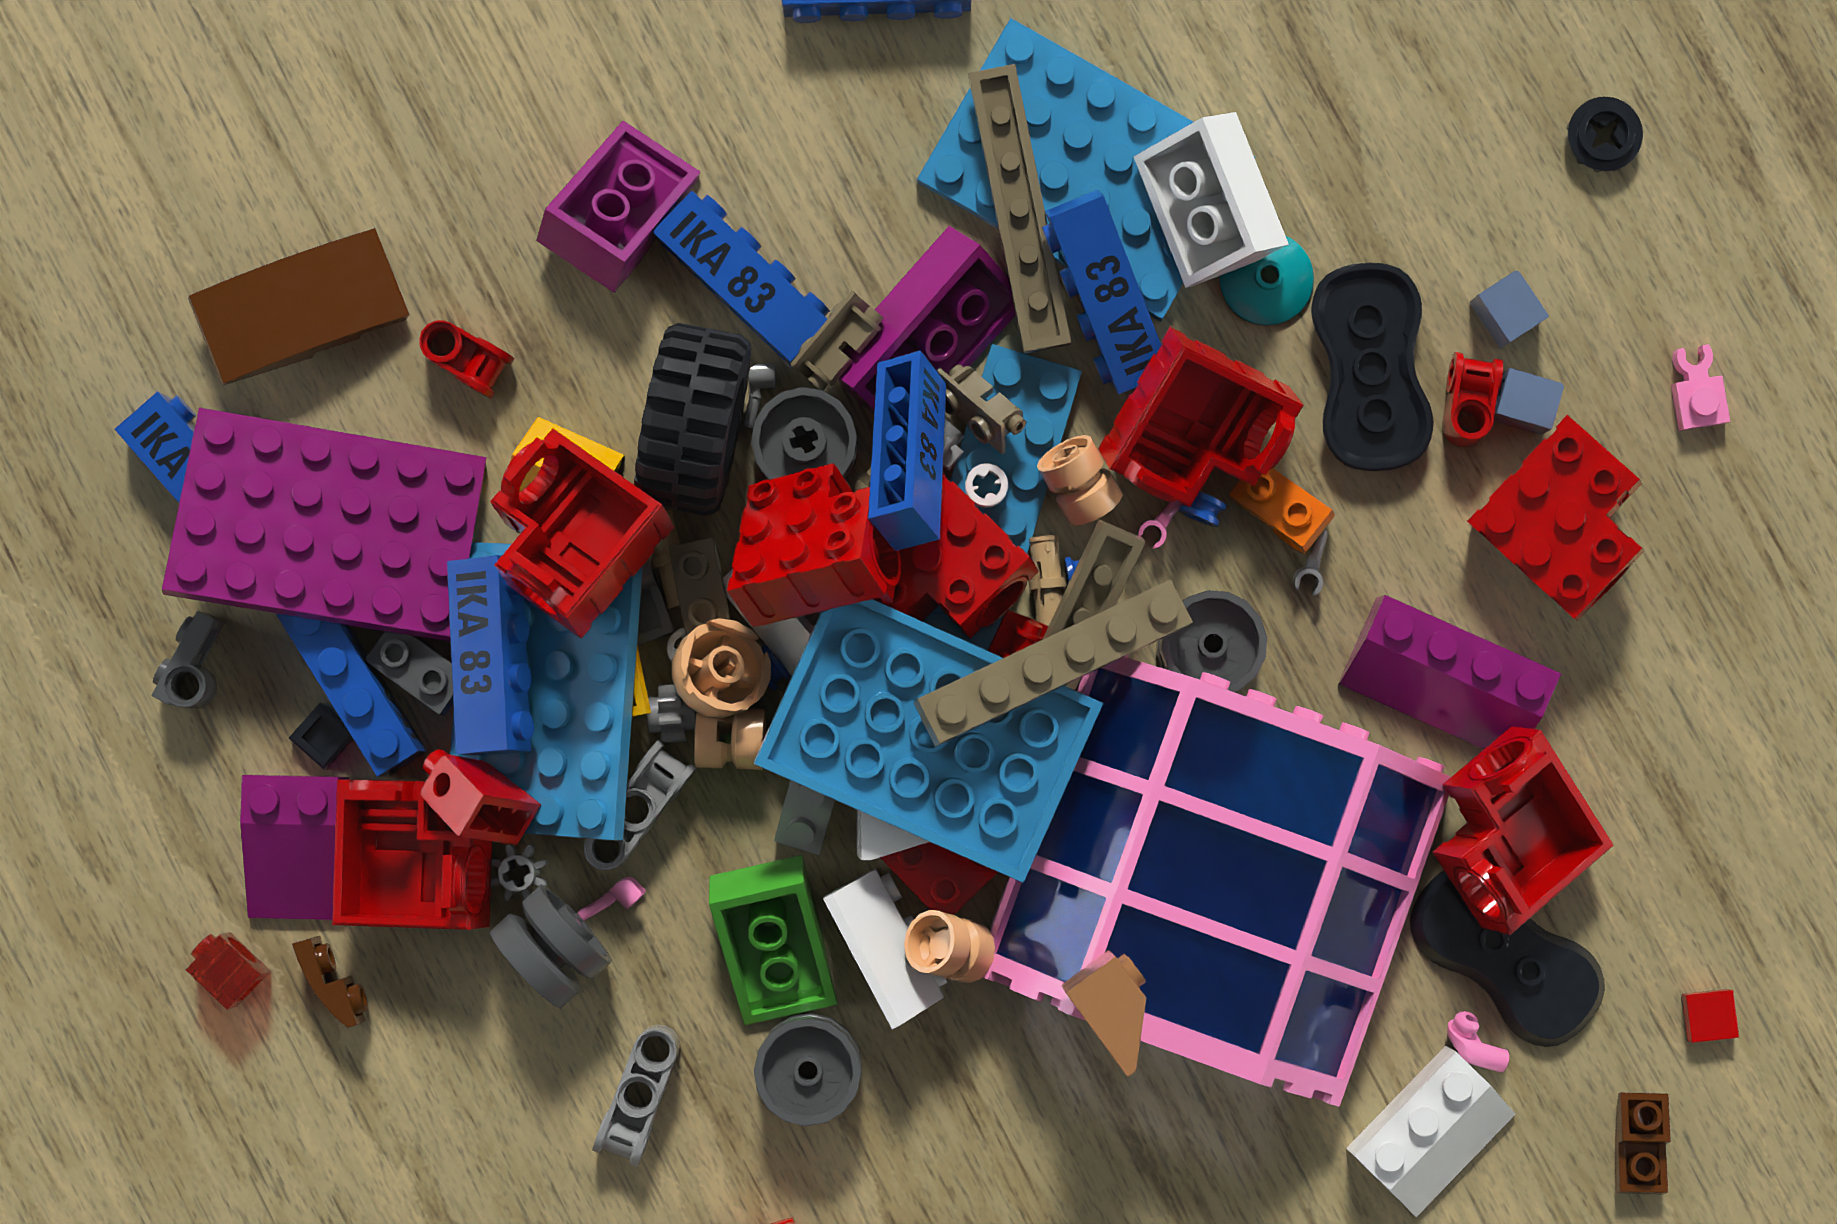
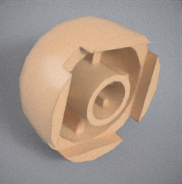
M718 618L699 625L682 639L672 659V680L678 695L689 708L707 717L725 718L744 712L764 695L771 680V661L767 652L763 654L761 647L756 642L759 637L752 629L734 620Z

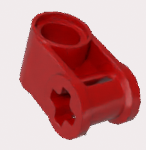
M437 320L427 324L419 337V346L423 355L434 365L455 376L456 380L489 399L494 395L492 387L505 365H511L515 359L492 343L480 337L476 338L456 325L444 320ZM441 333H450L455 337L454 349L445 356L433 354V339Z
M1454 352L1447 375V396L1442 422V431L1445 438L1451 444L1458 447H1469L1477 443L1491 430L1494 422L1496 400L1503 377L1502 359L1494 358L1492 362L1464 358L1461 352ZM1459 412H1468L1476 418L1478 422L1476 433H1468L1460 428L1457 421Z

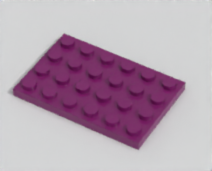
M199 407L162 585V593L168 596L451 642L447 561L469 559L487 457Z

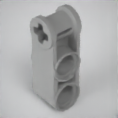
M657 740L634 770L633 776L627 783L626 801L630 797L639 796L647 802L649 807L647 818L641 823H633L625 816L623 840H617L620 845V853L612 862H606L597 855L596 843L598 839L587 838L584 843V854L591 866L599 870H611L622 866L669 803L673 802L683 790L697 768L692 764L685 766L665 751L664 743ZM659 764L674 776L673 779L657 768L656 765Z
M659 1024L650 1026L635 1041L610 1109L606 1112L596 1136L592 1151L600 1153L602 1150H606L629 1159L631 1166L638 1167L653 1129L651 1127L679 1055L680 1041L673 1029ZM660 1036L667 1041L670 1051L669 1056L665 1060H653L646 1054L644 1046L648 1037ZM636 1081L647 1084L652 1091V1101L643 1106L631 1102L627 1093L629 1084Z

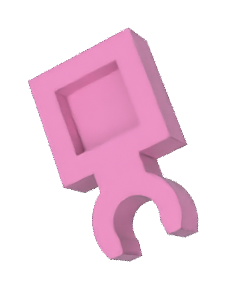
M1708 344L1698 347L1699 362L1697 365H1692L1686 360L1684 348L1673 352V365L1684 378L1683 382L1671 385L1679 431L1722 425L1730 422L1723 376L1709 377L1708 368L1713 361V352Z

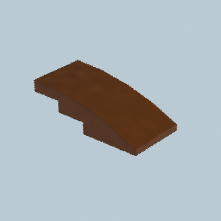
M375 228L277 260L196 292L188 297L222 386L310 359L316 352L358 340L363 333L405 321L410 315Z

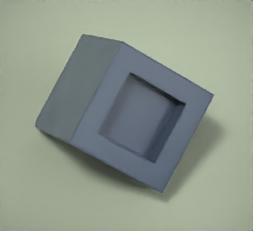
M1514 271L1470 301V305L1500 349L1549 317L1519 271Z
M1513 368L1507 369L1503 372L1501 387L1496 400L1494 421L1543 435L1553 428L1564 385L1560 382Z

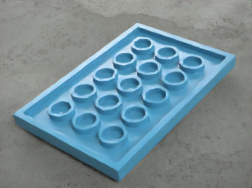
M1010 18L980 71L1011 64L1016 65L1044 209L1047 211L1099 190L1104 195L1151 317L1161 322L1180 290L1183 280L1133 156L1192 124L1193 121ZM969 88L919 174L917 183L998 229L971 89ZM1061 252L1053 253L1055 262L1067 268Z
M472 542L469 558L502 556L511 544ZM643 566L634 577L631 576L622 586L623 590L603 614H599L591 623L592 627L582 639L524 598L525 617L529 624V637L526 641L527 665L530 668L532 677L531 686L528 690L529 712L534 722L531 751L485 756L456 755L453 709L450 754L483 760L489 763L541 804L525 833L623 840Z
M871 599L821 611L753 763L1024 883L1103 703L1071 688L1062 686L935 747L913 702L1003 658Z

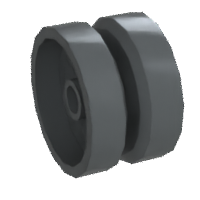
M800 387L781 392L764 405L753 426L751 444L755 460L767 480L835 463L846 480L855 466L858 441L852 417L838 399L822 390ZM803 437H810L814 440L812 442L814 450L809 453H805L801 447L797 448L798 441Z
M1207 590L1183 599L1182 602L1193 623L1157 641L1156 654L1161 668L1199 680L1202 672L1209 673L1230 681L1229 691L1234 692L1242 689L1257 676L1266 658L1267 634L1261 617L1246 600L1230 592ZM1207 636L1209 638L1215 636L1219 638L1221 646L1215 648L1217 650L1216 653H1210L1205 649L1204 640Z
M541 884L522 902L523 912L531 925L517 915L508 914L490 931V935L501 953L516 971L543 998L561 1009L580 991L579 981L572 969L586 978L594 979L612 962V959L586 922L560 897Z
M812 1012L790 1016L773 1027L758 1050L754 1067L757 1092L766 1107L785 1122L802 1126L827 1123L843 1113L856 1096L862 1071L859 1046L850 1031L832 1017ZM809 1061L816 1065L817 1074L814 1078L810 1073L806 1078L799 1074L803 1062Z

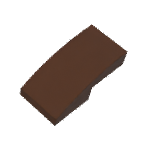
M320 935L293 943L292 946L307 981L334 1017L347 1028L366 1021L363 1012L368 1011V1001L364 988L360 983H354L352 975L333 980L331 972L336 971V961L328 943L323 944Z
M1618 1093L1615 1129L1616 1193L1655 1195L1668 1193L1666 1144L1671 1142L1668 1094Z

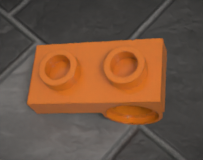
M1274 468L1269 470L1267 475L1261 473L1255 486L1240 480L1229 493L1232 501L1269 526L1281 540L1302 554L1308 551L1335 516L1331 508Z

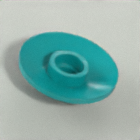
M1286 236L1289 245L1254 263L1220 275V288L1223 298L1237 316L1252 324L1272 326L1292 319L1305 307L1313 290L1314 272L1305 250L1293 239ZM1264 268L1273 269L1277 274V281L1272 284L1265 283L1260 276L1261 270Z

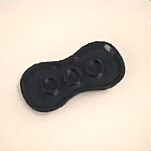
M1358 263L1335 269L1327 274L1318 284L1311 306L1312 321L1328 355L1331 370V386L1323 413L1324 437L1335 458L1345 466L1363 471H1385L1401 468L1418 460L1427 450L1434 426L1431 406L1418 381L1414 366V346L1422 318L1421 297L1409 275L1400 268L1389 264Z
M1444 870L1429 882L1417 898L1410 917V929L1419 950L1426 958L1438 966L1464 975L1481 986L1491 997L1504 1022L1516 1036L1537 1046H1558L1576 1036L1593 1018L1603 999L1605 982L1601 967L1586 948L1572 940L1546 931L1531 918L1511 935L1481 928Z

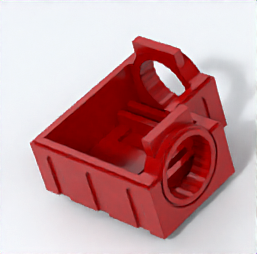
M1169 327L1162 339L1163 344L1157 354H1153L1137 381L1138 386L1133 394H1130L1113 422L1112 430L1109 435H1105L1098 450L1110 470L1123 475L1140 489L1159 499L1168 502L1178 501L1190 507L1214 467L1255 486L1261 473L1267 475L1268 471L1274 468L1286 453L1294 434L1295 417L1298 416L1304 405L1288 385L1276 379L1273 381L1267 378L1264 373L1238 360L1233 361L1227 358L1224 353L1198 340L1194 342L1188 339L1184 333ZM1276 422L1271 439L1260 453L1265 436Z
M1566 415L1556 426L1553 434L1548 439L1545 438L1522 462L1523 465L1514 475L1511 474L1489 497L1488 503L1481 510L1478 509L1467 522L1573 619L1578 621L1587 610L1593 607L1618 582L1633 562L1644 552L1637 542L1624 534L1619 526L1610 519L1642 483L1633 472L1570 416Z
M553 428L545 436L544 440L536 437L533 442L526 445L515 455L503 475L501 491H498L490 501L503 522L517 533L518 531L521 532L494 566L509 587L581 639L592 627L591 623L599 614H603L623 590L622 586L631 576L634 577L654 553V548L662 539L664 540L675 528L661 503ZM544 458L537 476L526 488L520 491V486L526 474L536 462Z
M835 463L805 469L794 474L748 485L746 495L748 500L746 507L743 509L739 529L740 539L736 543L732 563L733 573L732 578H729L727 592L752 627L879 597L884 604L893 602L895 586L901 574L899 550L895 551L868 519L870 487L859 489L853 493ZM873 539L875 540V544L878 548L879 557L881 561V569L879 568V565L876 561V556L874 554Z
M943 473L940 539L899 550L901 574L895 586L893 602L884 604L880 597L873 600L920 621H923L939 607L971 639L980 630V627L988 626L1005 614L1007 609H1010L1017 602L1027 586V581H1030L1039 570L1031 557L1019 545L1016 547L1010 537L986 513L983 515L976 503L953 481L950 482ZM873 539L874 554L876 556V561L879 565V568L881 569V561L879 557L878 548L875 544V540Z
M1511 726L1442 784L1450 797L1454 798L1459 805V811L1467 823L1455 832L1456 835L1451 840L1442 843L1436 848L1433 854L1481 928L1511 935L1614 846L1541 730Z
M337 780L332 925L474 930L490 927L492 841L461 837L453 830H447V824L421 797V789L426 781Z

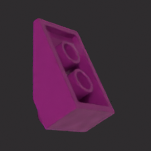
M622 121L545 208L536 241L615 293L655 242L656 238L652 231L686 197L699 178L700 171L625 121Z
M242 775L240 829L248 918L332 920L337 780H350V777Z

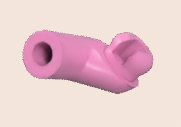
M1466 1011L1457 1013L1454 1019L1448 1022L1447 1036L1457 1053L1468 1064L1500 1073L1504 1072L1509 1062L1508 1050L1482 1043L1476 1034L1479 1029L1477 1017Z

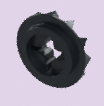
M1597 97L1586 101L1575 110L1566 127L1568 130L1567 148L1572 150L1578 164H1584L1592 168L1594 172H1615L1626 166L1635 158L1642 145L1643 128L1637 113L1627 103L1613 97ZM1615 121L1617 125L1613 128V132L1610 135L1611 140L1614 142L1613 146L1605 142L1594 149L1591 146L1597 136L1596 131L1593 129L1594 125L1602 129Z

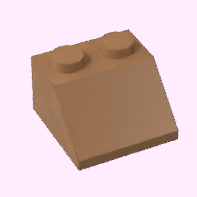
M1107 950L1064 982L1061 987L1128 1077L1136 1071L1146 1005V997L1139 987L1147 981L1125 953L1117 958L1110 950Z

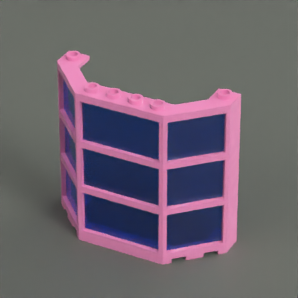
M1129 655L1081 677L1075 691L1102 702L1103 705L1024 883L1009 876L1007 878L989 929L995 944L994 960L983 978L1009 986L1011 990L1036 1001L1042 1002L1044 993L1052 996L1051 1005L1058 1007V1010L1085 1020L1061 985L1107 950H1110L1117 958L1125 953L1147 981L1139 987L1146 997L1140 1041L1264 1086L1272 1087L1274 1078L1285 1081L1284 1091L1310 1099L1314 1097L1328 1104L1340 1107L1449 797L1448 792L1442 785L1451 778L1443 773L1445 766L1422 757H1417L1415 761L1379 744L1367 741L1370 732L1342 722L1340 729L1337 730L1321 724L1323 715L1312 710L1295 706L1293 713L1276 708L1274 706L1277 698L1265 693L1249 689L1247 696H1243L1229 691L1230 681L1202 672L1199 680L1128 658Z

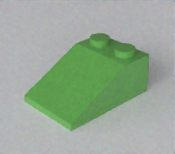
M803 855L709 876V907L744 1025L837 1005V996L816 903Z

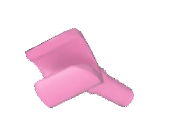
M1178 501L1169 502L1155 520L1145 521L1141 525L1138 536L1140 537L1147 526L1155 525L1160 528L1162 537L1152 548L1160 547L1167 537L1166 527L1172 521L1180 505L1183 504Z
M625 877L616 883L603 897L578 910V914L585 921L611 906L616 900L628 910L645 894L646 890L633 877Z

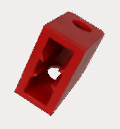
M439 749L432 752L424 761L423 771L429 777L421 789V797L458 836L514 845L518 844L541 806L538 801L483 760L451 755Z

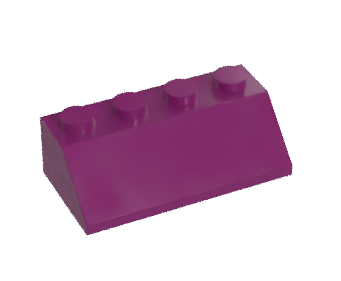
M948 226L874 309L884 317L883 321L878 325L882 329L860 354L849 344L842 350L853 362L837 381L850 395L874 415L877 363L921 350L935 370L941 368L947 374L956 365L960 364L963 367L971 366L1016 315L1008 276L980 244Z
M1383 595L1375 599L1338 684L1479 748L1485 749L1511 726L1535 729L1544 715L1561 673L1394 598Z

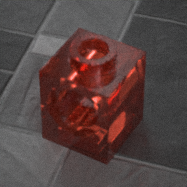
M231 932L219 934L217 937L209 934L191 952L195 960L186 969L227 1010L239 1006L271 972Z

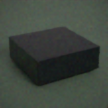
M322 702L315 707L289 737L295 745L324 770H327L354 740L341 718Z

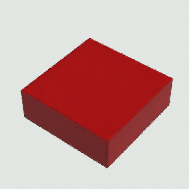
M1732 989L1682 994L1688 1042L1695 1043L1739 1038L1734 991Z

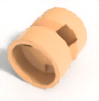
M1087 435L1076 436L1056 445L1046 452L1037 464L1038 471L1049 490L1058 493L1056 501L1069 524L1074 526L1084 525L1104 516L1114 509L1123 496L1110 470L1102 468L1104 460L1092 438Z
M748 708L744 712L725 718L707 717L697 712L694 750L695 767L723 768L727 762H732L736 769L763 770L762 767L753 762L766 735V709ZM732 733L731 744L721 742V734Z
M935 910L923 912L911 922L904 942L906 958L917 971L964 983L980 980L988 972L995 954L994 938L989 929L982 923L966 918H958L955 915Z

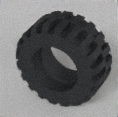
M684 323L669 326L664 332L663 340L660 342L658 355L653 366L646 405L643 411L634 479L636 487L661 503L664 508L703 516L714 514L720 509L735 455L750 370L751 343L740 334Z

